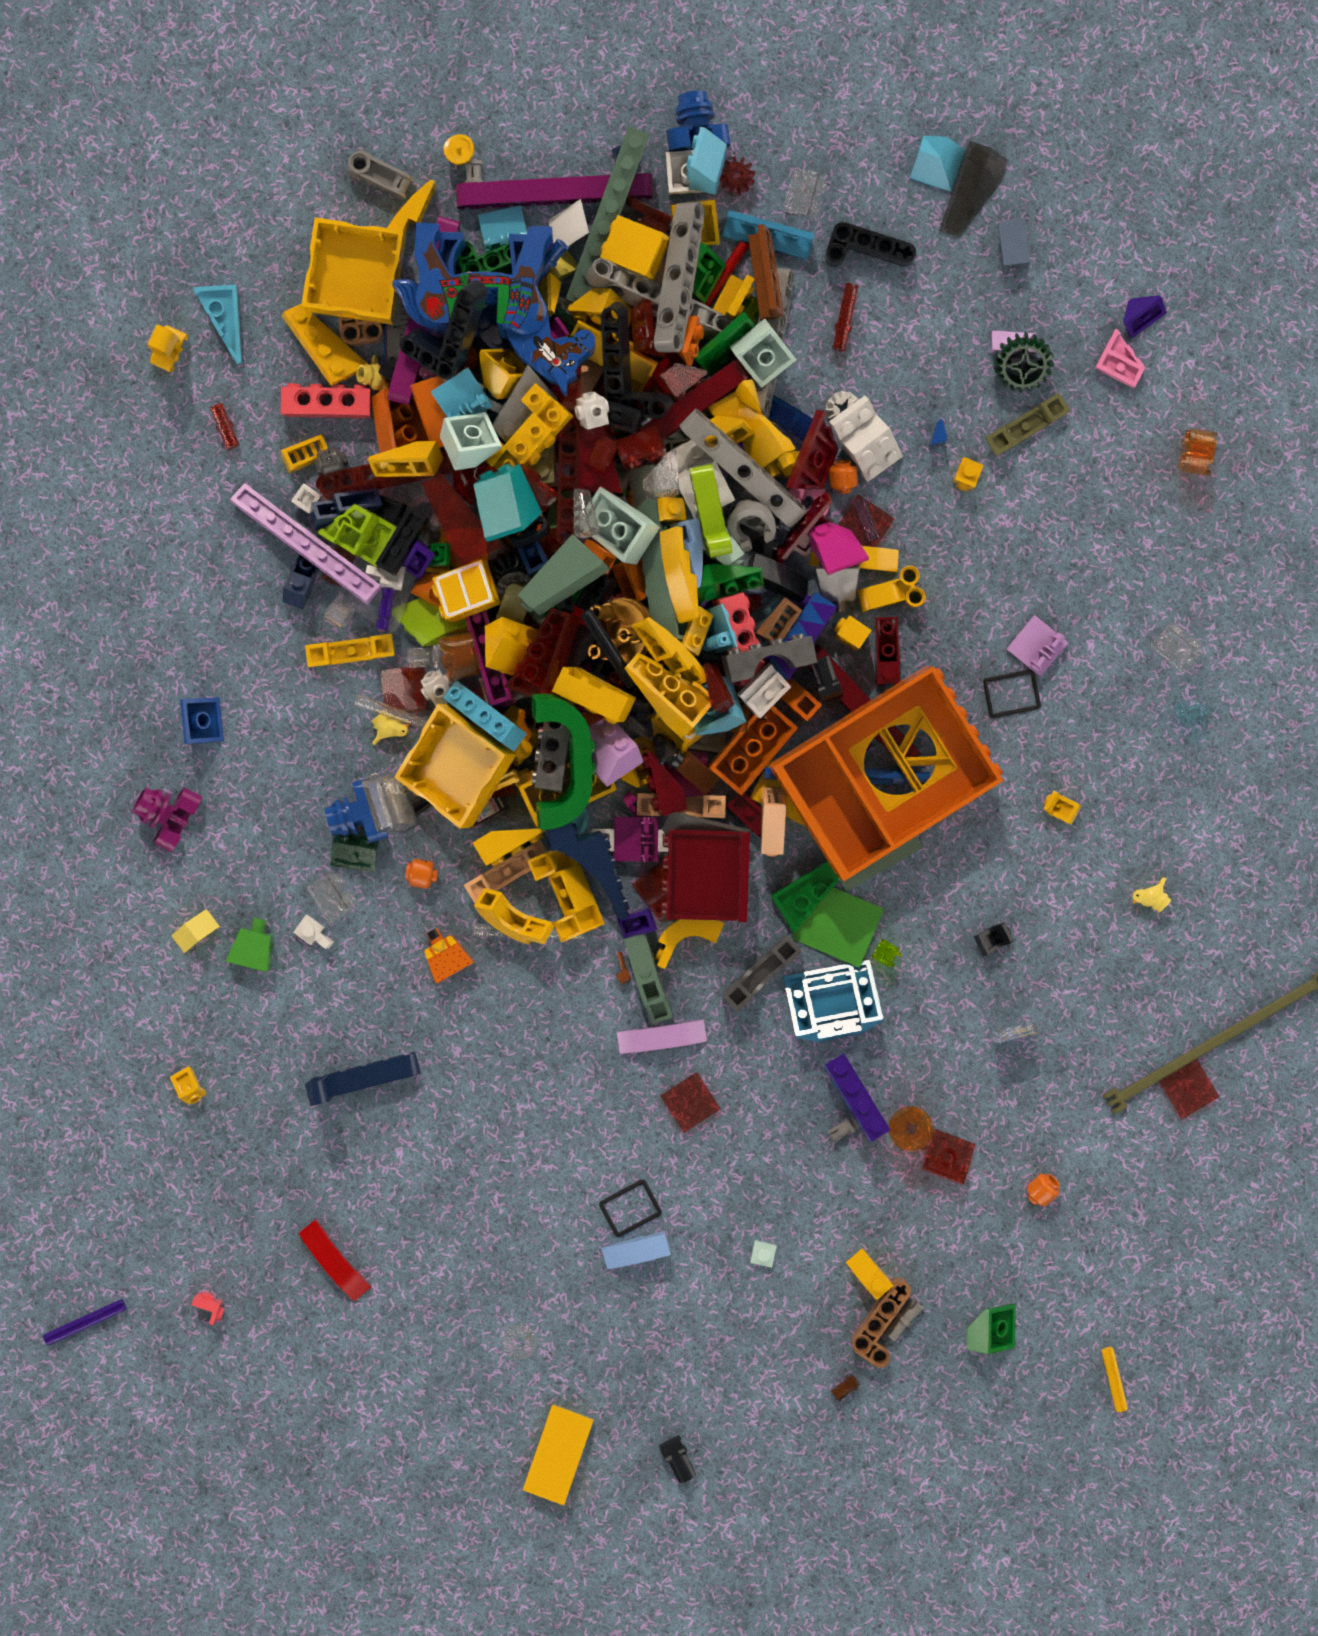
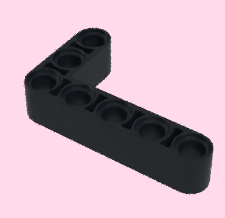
M474 280L457 293L443 343L424 330L416 328L399 341L401 351L445 380L451 379L463 370L486 300L487 290L485 285L478 280Z
M614 302L601 313L605 399L615 403L617 399L621 405L641 410L640 418L661 419L673 409V398L667 393L631 391L628 310L623 303ZM611 310L616 312L617 319L612 316ZM612 333H615L618 336L619 341H616L613 338ZM614 355L618 357L620 363L614 360ZM614 378L619 379L621 385H618ZM636 401L641 402L643 408H640ZM658 402L664 406V410L659 408Z

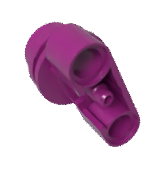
M145 787L137 798L132 813L138 815L140 821L144 824L149 821L148 827L153 828L157 822L161 823L162 825L153 843L169 852H173L181 839L180 833L182 829L186 827L190 815H194L202 796L183 787L172 805L168 803L170 799L169 793L163 795V791L160 789L151 790Z

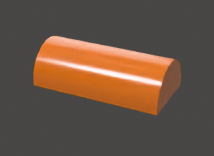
M774 706L761 718L756 717L752 713L709 764L708 768L742 796L798 727Z

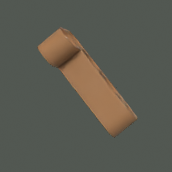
M338 317L341 338L349 346L378 344L384 338V330L377 322ZM371 328L379 329L376 337L368 336ZM355 330L357 331V336L352 340L347 339V332Z
M902 1277L894 1278L891 1281L893 1287L876 1301L851 1337L854 1351L878 1368L885 1367L890 1361L887 1348L878 1339L911 1294L910 1285ZM903 1285L905 1291L897 1293L896 1286L901 1287ZM885 1302L893 1304L890 1311L882 1310V1305ZM872 1320H878L880 1325L876 1329L869 1328V1323ZM859 1338H865L867 1343L863 1347L856 1346V1341ZM877 1351L885 1353L884 1357L880 1360L873 1358Z

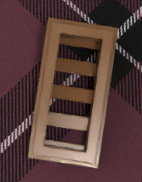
M784 598L759 627L756 634L769 644L771 640L784 639L802 610L787 598ZM786 608L792 612L791 615H788L784 610ZM780 616H783L786 619L785 622L779 619ZM776 623L780 626L779 629L774 627Z

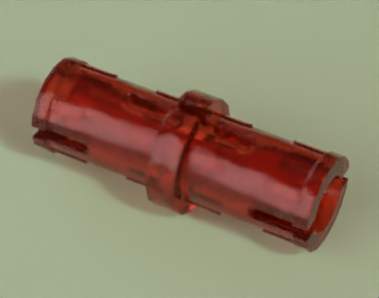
M223 403L211 406L210 411L217 424L216 430L220 432L226 450L239 446L240 444L232 428L234 426L233 422L229 421Z

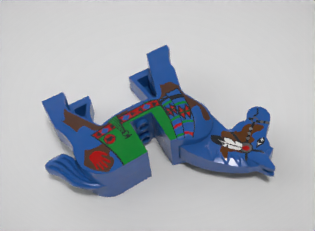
M416 223L414 257L419 268V285L411 279H397L392 282V286L399 295L407 314L416 323L424 326L432 335L444 338L457 293L474 280L482 282L487 290L484 304L495 305L498 303L497 326L500 338L508 340L514 353L524 365L527 366L528 364L540 378L557 385L561 393L566 397L568 384L577 380L576 375L579 366L594 354L596 343L594 335L589 330H580L573 338L561 337L553 339L551 337L547 307L537 285L544 268L545 253L553 242L552 227L529 226L527 234H508L513 275L497 272H468L455 275L457 260L465 248L464 233L441 232L439 223ZM478 325L474 337H478Z

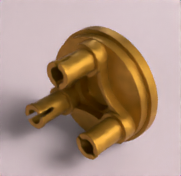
M617 598L603 605L591 607L600 623L604 625L603 628L626 664L638 652L647 656L649 653L648 649L632 628L633 623L648 617L652 619L645 606L631 598ZM595 640L596 645H591L588 649L589 656L592 659L601 658L608 660Z

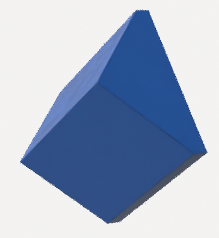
M219 697L180 699L185 744L192 745L224 741Z

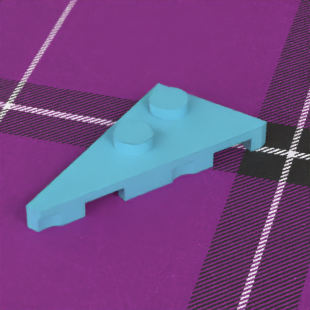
M238 286L194 287L195 294L201 301L235 362L243 364Z

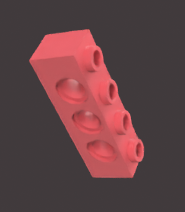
M289 383L287 387H281V414L283 417L372 419V391L367 389L366 385H354V388H345V385L335 384L331 388H323L322 384H309V387H301L300 384ZM302 396H310V402L307 405H300L299 400ZM332 396L330 405H322L323 397ZM347 396H353L355 399L351 406H345L343 403Z
M744 592L712 600L714 607L724 604L725 609L729 613V622L736 634L738 646L729 650L740 648L741 652L748 651V646L760 643L755 637V622L750 617L748 610L750 604ZM735 611L738 613V620L736 622L732 619ZM740 633H743L744 641L740 644L738 636ZM763 660L757 665L754 677L766 666ZM753 678L734 682V685L745 686Z

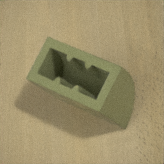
M513 583L506 588L495 620L504 617L521 624L523 623L527 610L521 605L523 600L518 594L528 583Z

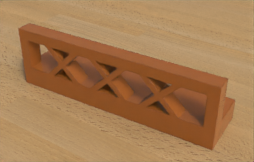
M764 224L757 225L758 233L748 235L760 319L769 321L784 317L772 233Z

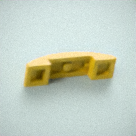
M862 546L869 556V560L862 562L860 569L897 572L899 550ZM812 551L810 553L809 566H817L818 559Z
M392 633L360 639L305 645L308 667L395 656Z

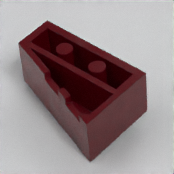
M580 425L579 495H595L599 487H603L613 495H623L603 426L586 429Z

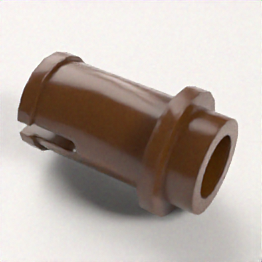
M853 1374L847 1375L846 1379L832 1389L831 1392L840 1402L841 1399L853 1390L857 1391L860 1383Z

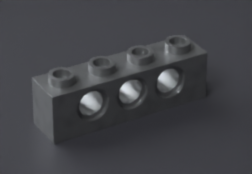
M544 722L543 727H539L538 740H541L540 749H536L535 762H538L537 771H533L532 784H535V788L538 791L564 793L569 756L568 728L562 724L560 728L552 729L550 728L551 722ZM557 741L559 743L558 749L556 751L547 750L549 742ZM554 763L556 765L555 771L550 774L545 773L544 767L546 764Z

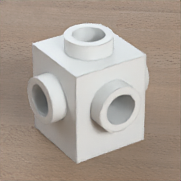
M596 392L584 393L582 398L576 399L575 414L581 426L586 429H592L609 424L607 415L609 405L604 397L596 394Z
M440 669L427 673L424 679L420 680L424 687L421 689V692L426 700L431 699L435 706L448 703L443 698L453 685L448 674L443 675Z

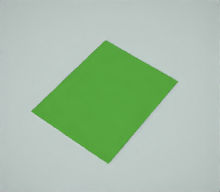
M833 887L809 917L799 926L792 939L860 968L884 908Z

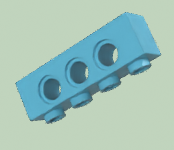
M457 680L443 697L512 751H515L527 735L525 731Z

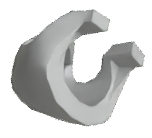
M752 497L743 498L739 501L728 519L727 528L741 547V550L743 552L752 550V543L750 538L740 530V524L760 533L761 536H764L766 543L773 540L776 525L771 511L759 500Z

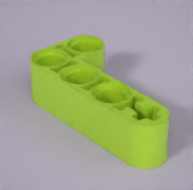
M712 464L690 468L691 484L708 556L714 558L733 553L731 540L725 527Z

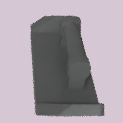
M680 812L670 813L662 827V831L665 834H668V829L750 832L748 829Z

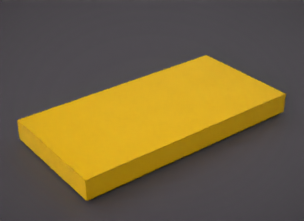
M552 1404L523 1491L565 1505L594 1419Z

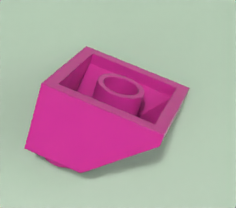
M828 521L812 527L808 532L811 550L827 575L869 560V556L853 532L847 528Z

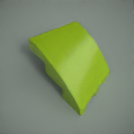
M354 504L343 515L336 517L330 525L321 528L318 534L340 545L352 554L361 557L373 566L380 568L375 563L397 527L376 514Z
M421 598L391 611V616L393 618L396 617L405 626L404 629L413 635L422 647L443 644L447 634L468 631L466 618L453 623L442 618L438 607Z

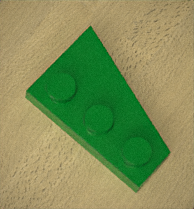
M743 312L705 347L701 348L698 356L694 357L695 360L710 377L723 369L724 366L732 362L731 357L734 353L730 346L756 325Z
M825 861L771 895L794 933L836 885L839 878L828 861Z

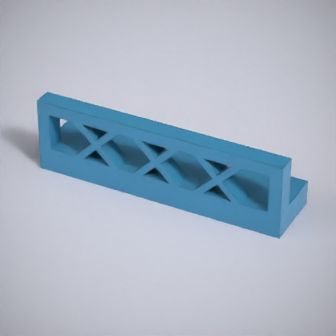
M728 211L722 235L723 238L738 242L743 241L749 244L748 235L758 233L757 225L764 224L772 233L775 252L803 260L808 259L815 233L739 212Z

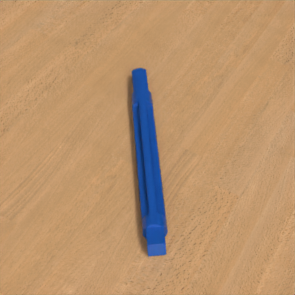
M765 767L764 780H777L771 769ZM865 769L866 776L871 784L905 785V783H909L901 769ZM913 771L921 784H924L930 778V772Z

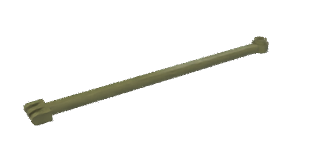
M1318 971L1313 974L1310 981L1123 1090L1118 1091L1114 1087L1104 1093V1099L1112 1095L1114 1096L1113 1099L1107 1102L1109 1106L1118 1103V1106L1112 1109L1113 1114L1128 1107L1125 1103L1127 1099L1318 989Z

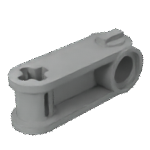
M362 149L360 151L356 150L349 157V167L347 169L349 177L358 181L363 180L401 199L406 198L405 192L410 182L414 181L411 175L372 157V154ZM358 161L366 163V166L361 170L355 168V164Z

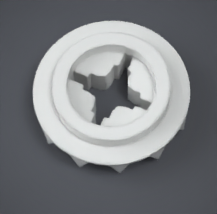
M840 391L833 394L826 404L828 419L832 420L840 414V409L836 405L842 406L847 400L848 408L859 399L851 392Z

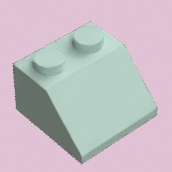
M763 319L730 346L735 356L761 388L796 361V358L766 319Z
M486 412L448 417L443 420L440 439L454 470L477 467L501 449L502 445Z

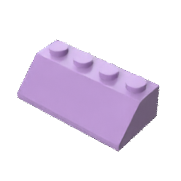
M581 713L588 724L591 740H594L595 753H592V761L595 762L596 768L595 774L606 786H609L643 763L638 745L617 723L607 722L603 719L604 716L598 713Z

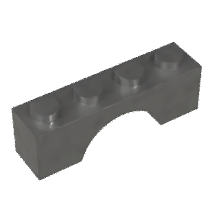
M804 633L790 636L791 640L783 642V638L769 641L770 645L762 647V644L759 643L748 646V651L741 652L740 648L727 651L728 655L721 657L727 683L754 678L757 665L763 658L769 655L782 658L790 668L817 663L812 636L804 637Z
M785 934L722 993L723 998L738 1012L772 977L789 965L802 952L801 949Z

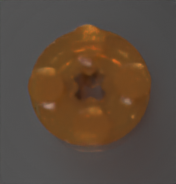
M1195 428L1186 430L1181 447H1185V452H1182L1179 456L1177 468L1185 473L1209 476L1211 472L1209 464H1213L1217 446V439L1215 438L1218 432Z
M470 632L438 639L440 651L444 653V656L440 657L442 667L446 669L449 682L472 677L480 673L478 653H475L473 647L475 643Z
M916 1106L903 1107L896 1111L889 1121V1135L894 1144L906 1152L917 1153L931 1145L935 1134L934 1122L921 1108ZM909 1125L917 1126L914 1135L910 1132L907 1133Z

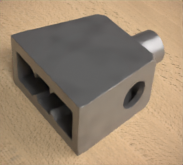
M818 561L816 572L822 597L828 601H834V605L837 606L835 611H846L847 601L855 600L860 564L827 575Z

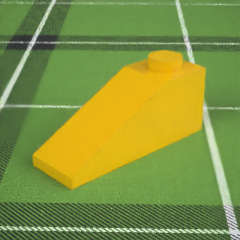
M416 441L369 456L367 460L375 477L434 476L444 458L437 441Z

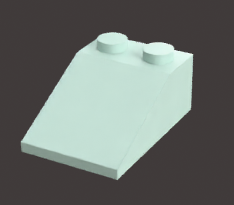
M599 487L577 522L580 528L622 562L637 565L660 529L646 515L603 487Z

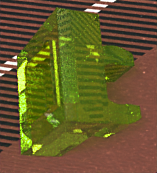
M751 296L749 299L744 298L742 305L745 307L742 313L745 312L753 323H758V320L754 318L755 313H759L757 298Z
M882 938L871 957L889 968V966L895 967L896 964L892 962L895 956L901 957L902 954L899 952L900 949Z

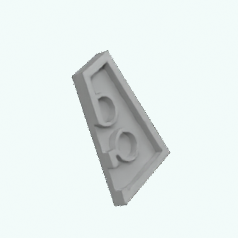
M528 364L519 382L514 386L508 401L505 402L492 424L494 430L506 443L533 413L521 399L535 383L542 387L556 401L558 400Z

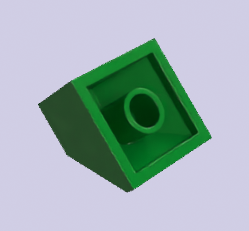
M1006 1304L985 1309L967 1327V1350L991 1354L1015 1348L1016 1304Z

